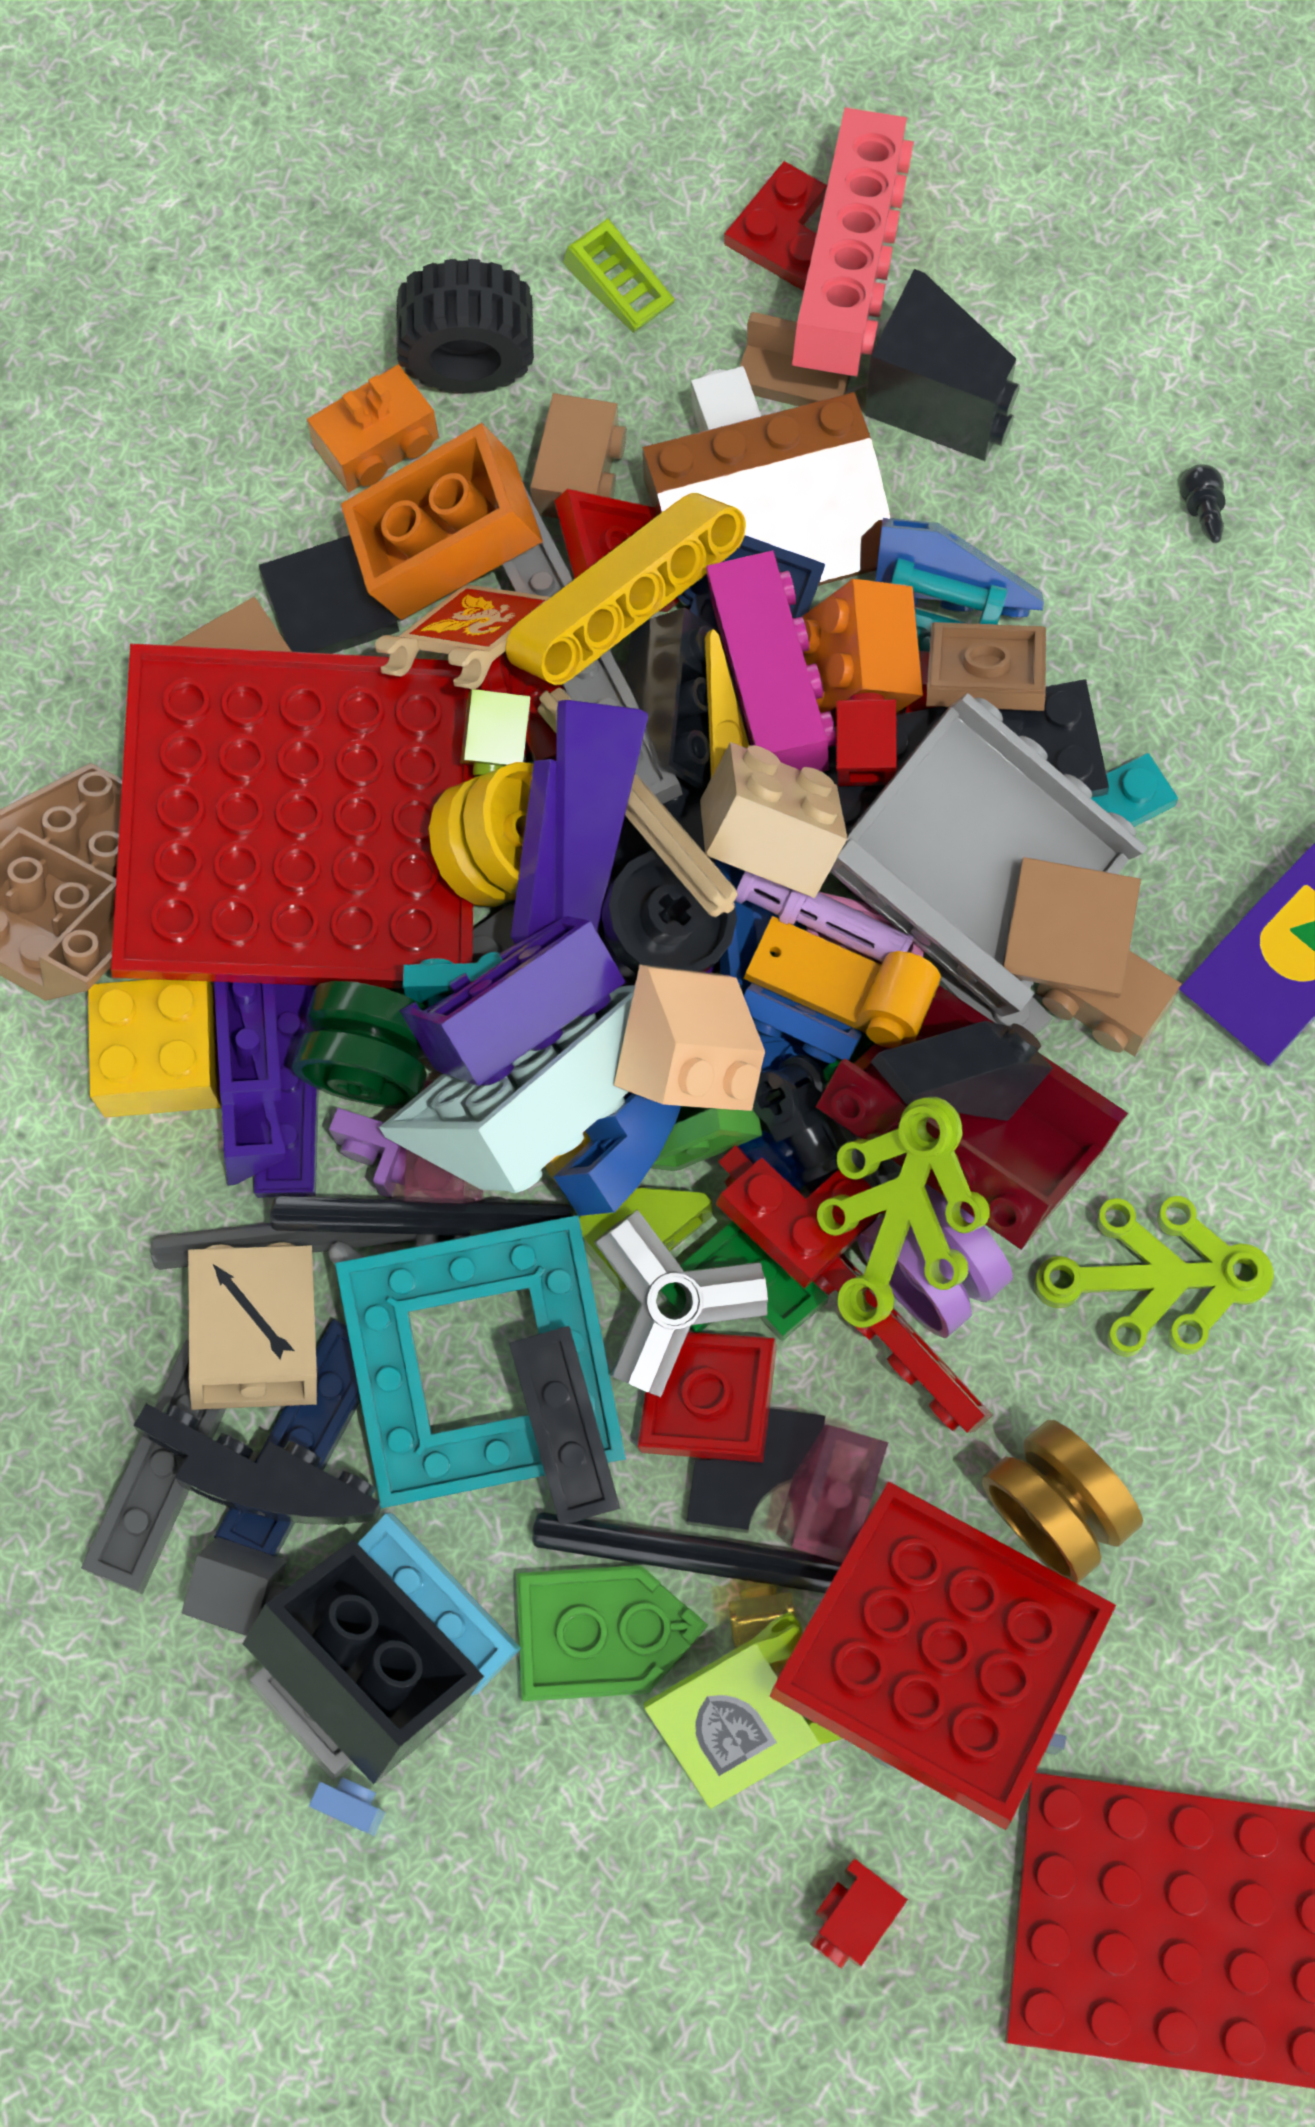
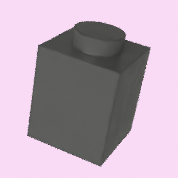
M216 1537L196 1557L181 1614L247 1636L265 1604L289 1587L288 1584L281 1582L287 1560Z

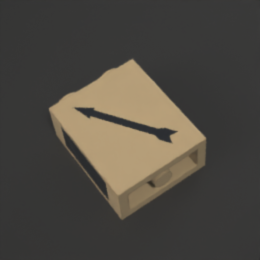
M280 1242L268 1245L267 1247L234 1248L229 1245H213L206 1249L188 1250L189 1385L191 1410L317 1404L312 1245L295 1246L291 1243Z

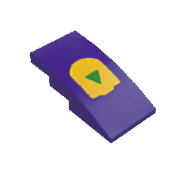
M1315 843L1256 903L1179 988L1180 991L1269 1067L1284 1053L1301 1032L1315 1020Z

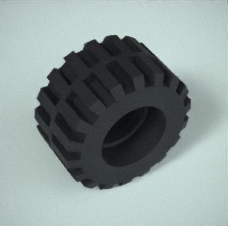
M480 259L444 260V263L423 266V271H413L407 276V282L400 284L397 296V360L400 367L405 368V373L410 378L420 379V384L439 388V391L473 393L479 391L488 392L496 390V387L508 386L515 382V378L523 377L528 372V366L532 365L534 359L533 297L530 294V287L527 282L520 281V275L513 270H503L500 264L494 262L483 263L480 262Z

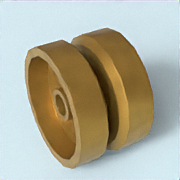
M1046 1420L1024 1440L1023 1449L1027 1462L1005 1456L982 1477V1486L1000 1516L1033 1554L1049 1569L1078 1584L1101 1562L1102 1557L1098 1542L1119 1547L1142 1526L1144 1519L1137 1503L1126 1486L1092 1447L1060 1422Z

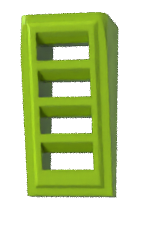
M609 218L567 247L563 259L564 265L579 282L633 333L674 304L675 298ZM605 251L610 257L597 265L593 259ZM617 265H620L624 271L609 280L605 274ZM632 278L639 283L623 296L617 290ZM648 292L654 300L636 312L630 304Z

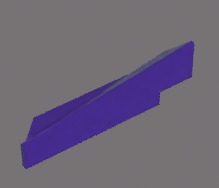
M573 700L558 701L557 761L552 759L534 761L511 931V938L515 945L565 916L590 920L597 931L647 725L648 714L646 711Z

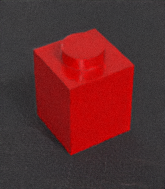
M858 693L852 695L850 700H837L838 785H887L897 772L896 699L885 700L883 695L877 693Z

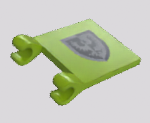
M792 1613L780 1615L750 1641L643 1703L645 1711L710 1809L814 1748L843 1739L769 1697L779 1677L771 1663L790 1658L803 1634L801 1624Z

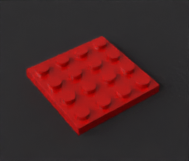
M888 1481L774 1684L769 1697L1006 1831L1114 1612L1116 1604Z

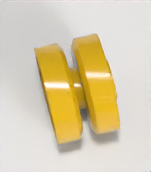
M514 762L445 790L433 807L429 834L434 860L441 876L455 893L474 905L496 907L516 900L534 765L532 763Z

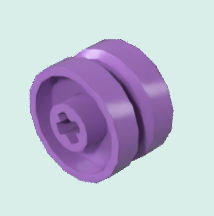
M925 1183L924 1187L948 1246L964 1255L968 1263V1275L961 1284L951 1289L939 1290L934 1288L926 1279L924 1272L926 1261L910 1225L889 1285L895 1299L914 1319L933 1334L946 1339L972 1316L969 1298L986 1303L1013 1280V1276L1003 1251L984 1226L969 1233H960L952 1229L945 1216L948 1204L946 1197ZM960 1208L963 1219L972 1223L975 1217ZM884 1214L857 1238L860 1251L867 1263L881 1228ZM941 1259L939 1263L940 1272L945 1278L951 1280L954 1273L953 1267L950 1262Z

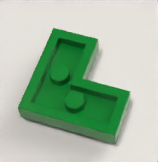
M731 1221L680 1265L683 1271L761 1262L766 1280L768 1301L767 1315L760 1317L781 1341H784L828 1303V1296L813 1281L804 1289L734 1221ZM667 1283L661 1287L658 1293L678 1315L686 1304L685 1292L677 1283ZM711 1323L691 1325L690 1329L693 1333H700Z

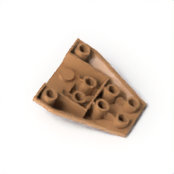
M89 763L0 809V976L45 1001L88 991L111 967L122 779L93 763Z

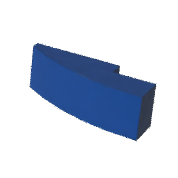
M628 1092L623 1096L625 1099L624 1104L616 1112L607 1117L597 1119L585 1130L591 1141L554 1176L555 1181L578 1216L615 1213L639 1186L658 1158L677 1120L681 1106L663 1105Z

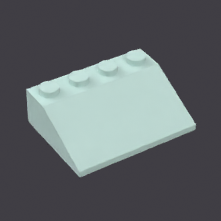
M635 985L620 986L610 993L611 1001L604 1008L589 1016H578L561 1028L563 1030L562 1036L550 1046L538 1051L530 1050L513 1062V1071L497 1083L488 1086L480 1085L478 1087L443 1073L379 1127L381 1132L387 1139L481 1190L510 1191L511 1193L526 1190L541 1178V1169L555 1156L571 1151L584 1139L583 1132L597 1119L613 1114L624 1104L625 1099L623 1096L629 1091L614 1086Z

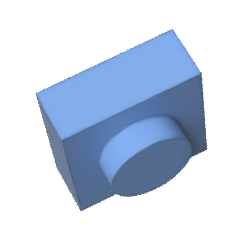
M341 1777L336 1789L319 1782L309 1804V1807L374 1837L386 1813L371 1805L376 1795L375 1792Z

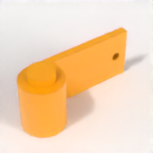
M772 916L743 979L864 1032L873 1042L880 1046L895 1048L916 1040L940 984L941 974L930 961L919 955L904 951L891 952L885 957L882 965L794 925L789 923L786 925L780 922L778 918Z

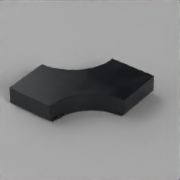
M770 1408L763 1463L723 1459L695 1460L687 1525L748 1533L757 1508L769 1494L779 1487L795 1481L818 1480L826 1416Z

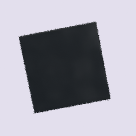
M350 535L258 565L285 642L292 652L334 654L376 640L381 636L400 632L395 615L368 593Z

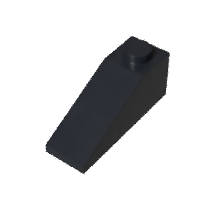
M982 1021L879 1052L871 1061L907 1105L924 1097H937L950 1103L957 1113L1008 1121L1053 1069L1038 1052L1041 1044L1029 1030L1016 1023L1007 1026L988 1021Z

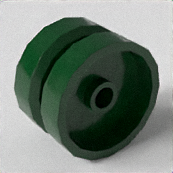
M330 981L320 983L313 991L306 1019L314 1031L305 1033L299 1039L291 1066L295 1075L308 1085L345 1100L382 1108H403L423 1091L427 1076L424 1065L419 1061V1059L427 1058L399 1011L415 1002V1000L382 987L359 982ZM417 1002L418 1006L422 1011L428 1008L427 1006Z

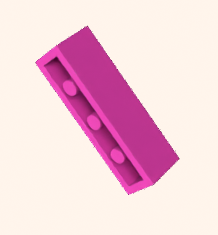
M773 551L706 566L710 600L718 630L721 631V641L750 746L755 745L765 748L775 754L781 763L802 770L804 767H810L821 772L829 771L828 748L837 746L836 732L830 711L820 713L816 699L823 698V689L817 665H806L802 652L809 651V640L803 617L792 618L789 606L796 604L790 572L784 571L779 573Z

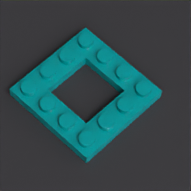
M578 1215L335 1263L381 1509L546 1476L529 1414L432 1434L409 1314L412 1311L530 1288L538 1334L570 1325L608 1463L626 1459Z

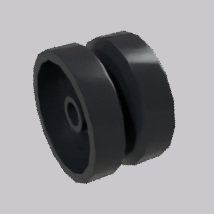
M655 850L630 861L607 888L597 933L626 982L621 986H633L636 984L640 965L707 972L732 943L737 915L735 908L730 913L723 912L717 917L709 915Z

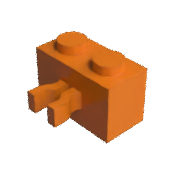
M399 364L379 376L375 375L366 384L354 391H348L339 400L307 418L313 447L348 493L361 485L371 486L384 477L389 468L407 457L414 459L422 456L430 449L433 442L439 439L433 408Z

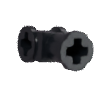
M799 1054L783 1061L778 1070L771 1069L760 1073L752 1109L759 1118L767 1123L776 1143L786 1138L789 1139L803 1168L800 1176L803 1182L807 1183L838 1168L837 1154L840 1147L826 1121V1118L829 1116L816 1107L827 1085L824 1071L812 1058ZM805 1077L809 1078L808 1083L796 1089L794 1083ZM779 1090L780 1096L771 1101L766 1100L769 1094Z

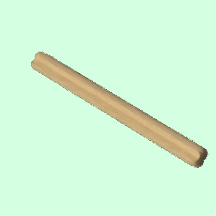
M560 688L555 689L551 693L548 691L543 692L539 697L542 703L538 707V713L556 734L558 701L572 700L565 690ZM635 773L625 816L709 915L717 917L723 912L730 913L735 908L734 900L738 896L736 889Z

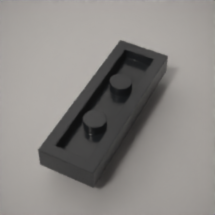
M570 1325L510 1342V1349L559 1525H566L621 1509Z

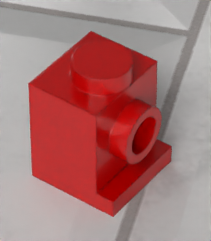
M855 1858L844 1871L854 1879L853 1883L847 1889L837 1881L815 1912V1915L822 1919L824 1924L810 1943L815 1950L840 1969L844 1967L848 1959L858 1967H861L908 1901L907 1898Z

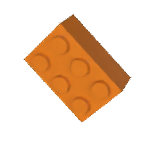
M483 423L476 425L341 503L368 593L400 620L409 617L543 542L513 454Z

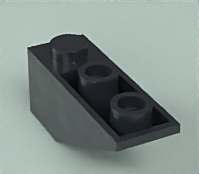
M681 608L650 618L631 632L626 676L639 709L646 711L648 714L646 728L662 768L696 788L702 789L706 787L708 760L710 757L705 636L707 632L714 629L720 637L721 631L686 608Z

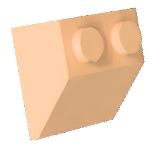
M640 965L614 1086L663 1105L752 1111L765 1050L737 978L722 974Z

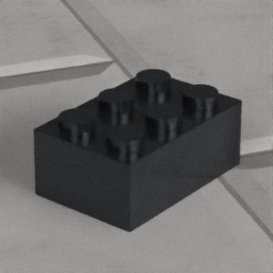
M353 1539L267 1602L242 1643L373 1785L455 1717L484 1678V1675Z

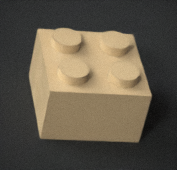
M729 743L700 800L705 854L815 898L847 841L837 785L834 784L830 777L817 769L804 767L802 770L781 763L775 754L765 748L755 745L744 748L735 743Z

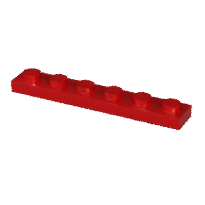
M735 1145L718 1161L730 1174L724 1181L727 1187L758 1161L749 1150ZM843 1253L813 1282L827 1295H830L835 1290L839 1293L845 1282L863 1273ZM867 1287L865 1298L872 1307L877 1308V1298L874 1292ZM894 1307L886 1319L870 1327H856L869 1340L877 1334L893 1352L886 1358L892 1368L911 1386L919 1380L933 1395L934 1399L928 1405L950 1430L955 1431L961 1426L967 1433L976 1432L993 1416L987 1407Z

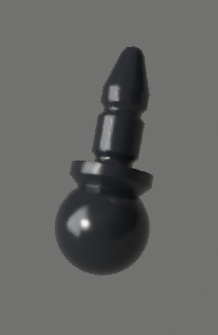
M1207 464L1195 465L1183 474L1180 481V493L1186 501L1189 514L1199 518L1203 534L1212 543H1219L1224 529L1221 511L1226 503L1223 492L1224 481L1220 472L1213 466Z

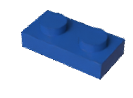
M752 983L744 994L748 1009L758 1031L777 1038L781 1037L782 1032L804 1041L802 1049L822 1061L835 1063L837 1057L842 1060L846 1058L849 1061L862 1037L863 1032L755 983Z

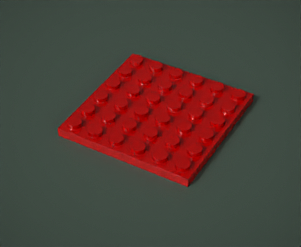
M130 643L111 962L112 978L316 986L330 981H348L382 988L404 989V965L420 964L424 960L433 958L446 959L454 964L472 963L473 903L457 895L441 876L431 852L429 834L433 807L445 790L475 778L473 775L474 765L460 764L468 694L472 690L454 686L453 681L461 675L463 666L451 665L448 660L415 658L411 668L405 675L395 676L381 673V666L386 665L390 657Z

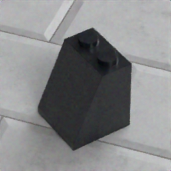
M914 269L871 354L865 416L985 461L993 444L1003 446L1014 420V415L1010 412L1020 389V384L1013 382L1016 358L927 274Z

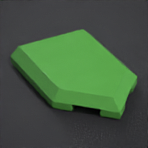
M642 1565L516 1573L519 1645L521 1647L522 1702L650 1694L704 1632L708 1624L677 1599Z

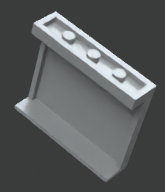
M967 693L948 707L847 833V841L830 872L898 930L907 935L915 936L913 942L1001 1017L1021 1012L1035 994L1029 989L1034 982L1017 979L1002 966L1023 857L1119 874L1130 859L1142 855L1148 847L1135 837L1137 834L1136 829L1129 821L1116 813H1107L1091 799V790L1081 780L1069 774L1063 775L1047 761V753L1037 742L1026 736H1017L1003 724V716L994 705L985 699L973 698Z

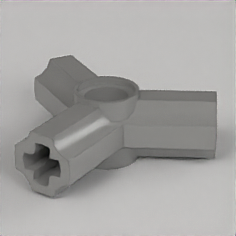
M638 1210L620 1220L594 1241L640 1303L610 1374L611 1377L661 1397L691 1325L767 1315L768 1296L761 1262L683 1271ZM675 1282L684 1290L686 1304L680 1314L675 1317L666 1318L657 1308V1293L667 1283Z

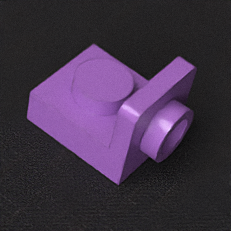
M337 1108L329 1130L336 1144L342 1146L340 1153L351 1160L367 1165H373L376 1158L381 1159L373 1183L379 1195L391 1199L396 1184L404 1186L409 1180L416 1154L387 1139L379 1128L384 1122Z

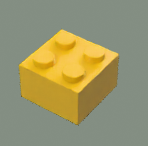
M147 979L94 984L88 990L90 1098L104 1118L222 1108L215 991L209 981Z

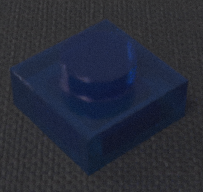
M761 1131L762 1136L738 1146L753 1164L760 1158H763L798 1192L807 1184L803 1182L800 1176L803 1168L788 1138L776 1143L771 1133Z

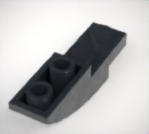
M146 1403L133 1424L139 1435L185 1460L175 1477L181 1487L212 1502L240 1512L277 1521L310 1525H344L375 1521L381 1511L380 1502L372 1498L376 1489L374 1486L344 1470L339 1479L317 1468L321 1458L295 1442L288 1441L283 1449L269 1441L258 1462L255 1463L249 1460L254 1452L250 1447L225 1433H221L217 1441L195 1430L199 1423L197 1418L170 1403H166L162 1411Z

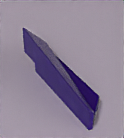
M214 982L227 1186L237 1185L286 1159L285 1144L274 1101L282 1100L274 984Z

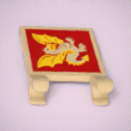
M466 584L400 636L384 635L377 639L375 642L376 651L390 654L388 663L380 668L381 673L403 676L411 668L419 649L448 654L449 664L463 666L461 675L453 681L454 686L476 689L484 681L491 663L506 651V642L511 629L551 597Z

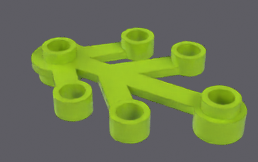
M924 1097L912 1102L901 1116L899 1129L870 1141L867 1139H857L848 1142L838 1151V1168L843 1175L850 1179H860L869 1176L878 1169L881 1161L907 1153L898 1178L851 1197L838 1195L829 1198L820 1204L817 1211V1220L822 1230L835 1236L853 1230L858 1225L859 1220L887 1209L864 1274L845 1282L838 1294L840 1313L853 1326L860 1328L870 1327L886 1319L891 1313L894 1305V1295L889 1282L910 1225L926 1261L924 1267L926 1279L934 1288L939 1290L951 1289L961 1284L968 1275L967 1260L961 1252L949 1248L924 1187L931 1167L948 1202L945 1216L952 1229L960 1233H969L981 1228L989 1219L990 1209L982 1195L970 1191L954 1152L962 1137L961 1120L954 1107L941 1098ZM929 1117L934 1118L939 1125L940 1136L938 1139L931 1137L927 1132L926 1122ZM854 1149L860 1150L865 1157L863 1169L857 1168L853 1163L852 1153ZM962 1202H967L974 1209L975 1218L972 1223L965 1221L961 1216L960 1206ZM834 1205L839 1206L844 1211L845 1222L843 1225L838 1224L832 1216ZM941 1259L947 1260L953 1267L954 1273L951 1280L945 1278L940 1272L939 1263ZM867 1287L874 1292L877 1298V1308L872 1307L865 1298Z
M1172 1196L1166 1199L1157 1214L1158 1225L1164 1233L1170 1236H1181L1208 1262L1185 1263L1136 1221L1135 1209L1128 1201L1121 1198H1113L1102 1205L1097 1215L1099 1230L1109 1238L1119 1239L1148 1265L1080 1267L1070 1258L1056 1256L1047 1259L1041 1264L1034 1279V1289L1038 1298L1045 1305L1052 1308L1071 1306L1077 1301L1081 1293L1152 1290L1130 1316L1117 1319L1107 1335L1108 1345L1115 1354L1122 1357H1131L1140 1352L1146 1343L1147 1333L1187 1289L1213 1288L1193 1314H1184L1178 1317L1169 1330L1168 1338L1171 1346L1181 1354L1191 1355L1201 1350L1208 1340L1209 1330L1233 1303L1252 1304L1267 1294L1273 1284L1274 1270L1268 1256L1259 1248L1243 1243L1227 1245L1196 1218V1208L1186 1197ZM1173 1207L1183 1210L1187 1216V1222L1182 1225L1173 1224L1167 1218L1166 1211ZM1110 1210H1119L1126 1216L1127 1224L1123 1227L1110 1225L1106 1219V1213ZM1239 1263L1248 1265L1254 1273V1279L1248 1282L1239 1280L1234 1274V1265ZM1057 1270L1064 1271L1070 1276L1072 1285L1065 1289L1057 1288L1052 1284L1050 1274ZM1183 1325L1194 1327L1199 1334V1341L1194 1344L1183 1342L1178 1335V1328ZM1123 1327L1134 1330L1138 1337L1137 1344L1134 1346L1121 1344L1117 1339V1330Z

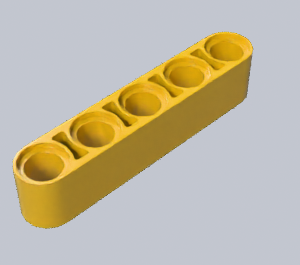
M691 492L683 496L520 620L511 629L507 638L505 649L508 660L512 665L553 685H562L570 681L706 575V566L721 563L733 554L745 537L746 519L744 514L732 505L701 493Z

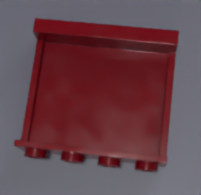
M939 985L915 1041L982 1021H993ZM878 1044L873 1045L854 1064L844 1058L838 1065L816 1106L861 1139L869 1141L899 1129L901 1116L908 1106L871 1063L879 1052L892 1049ZM1045 1056L1043 1057L1053 1069L1008 1121L958 1113L962 1124V1137L954 1152L970 1191L982 1195L989 1205L990 1215L985 1225L1020 1250L1025 1247L1096 1163L1128 1115V1112ZM929 1117L926 1122L927 1132L931 1137L938 1139L940 1136L939 1125L934 1118ZM907 1153L890 1159L903 1167ZM931 1167L926 1184L945 1197ZM962 1202L960 1208L975 1217L972 1206L967 1202Z

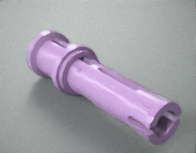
M745 871L736 890L738 896L734 900L735 902L742 904L747 900L778 915L779 921L786 925L788 923L794 925L797 921L882 963L891 952H907L915 937L892 928L820 892L813 898Z

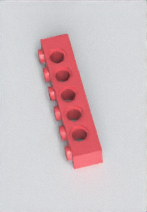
M844 108L798 316L792 366L857 376L861 355H871L874 350L878 321L869 320V316L880 317L886 284L878 283L876 280L888 279L893 247L884 246V243H895L900 211L891 210V207L902 208L907 176L898 173L908 174L914 141L904 140L907 117Z

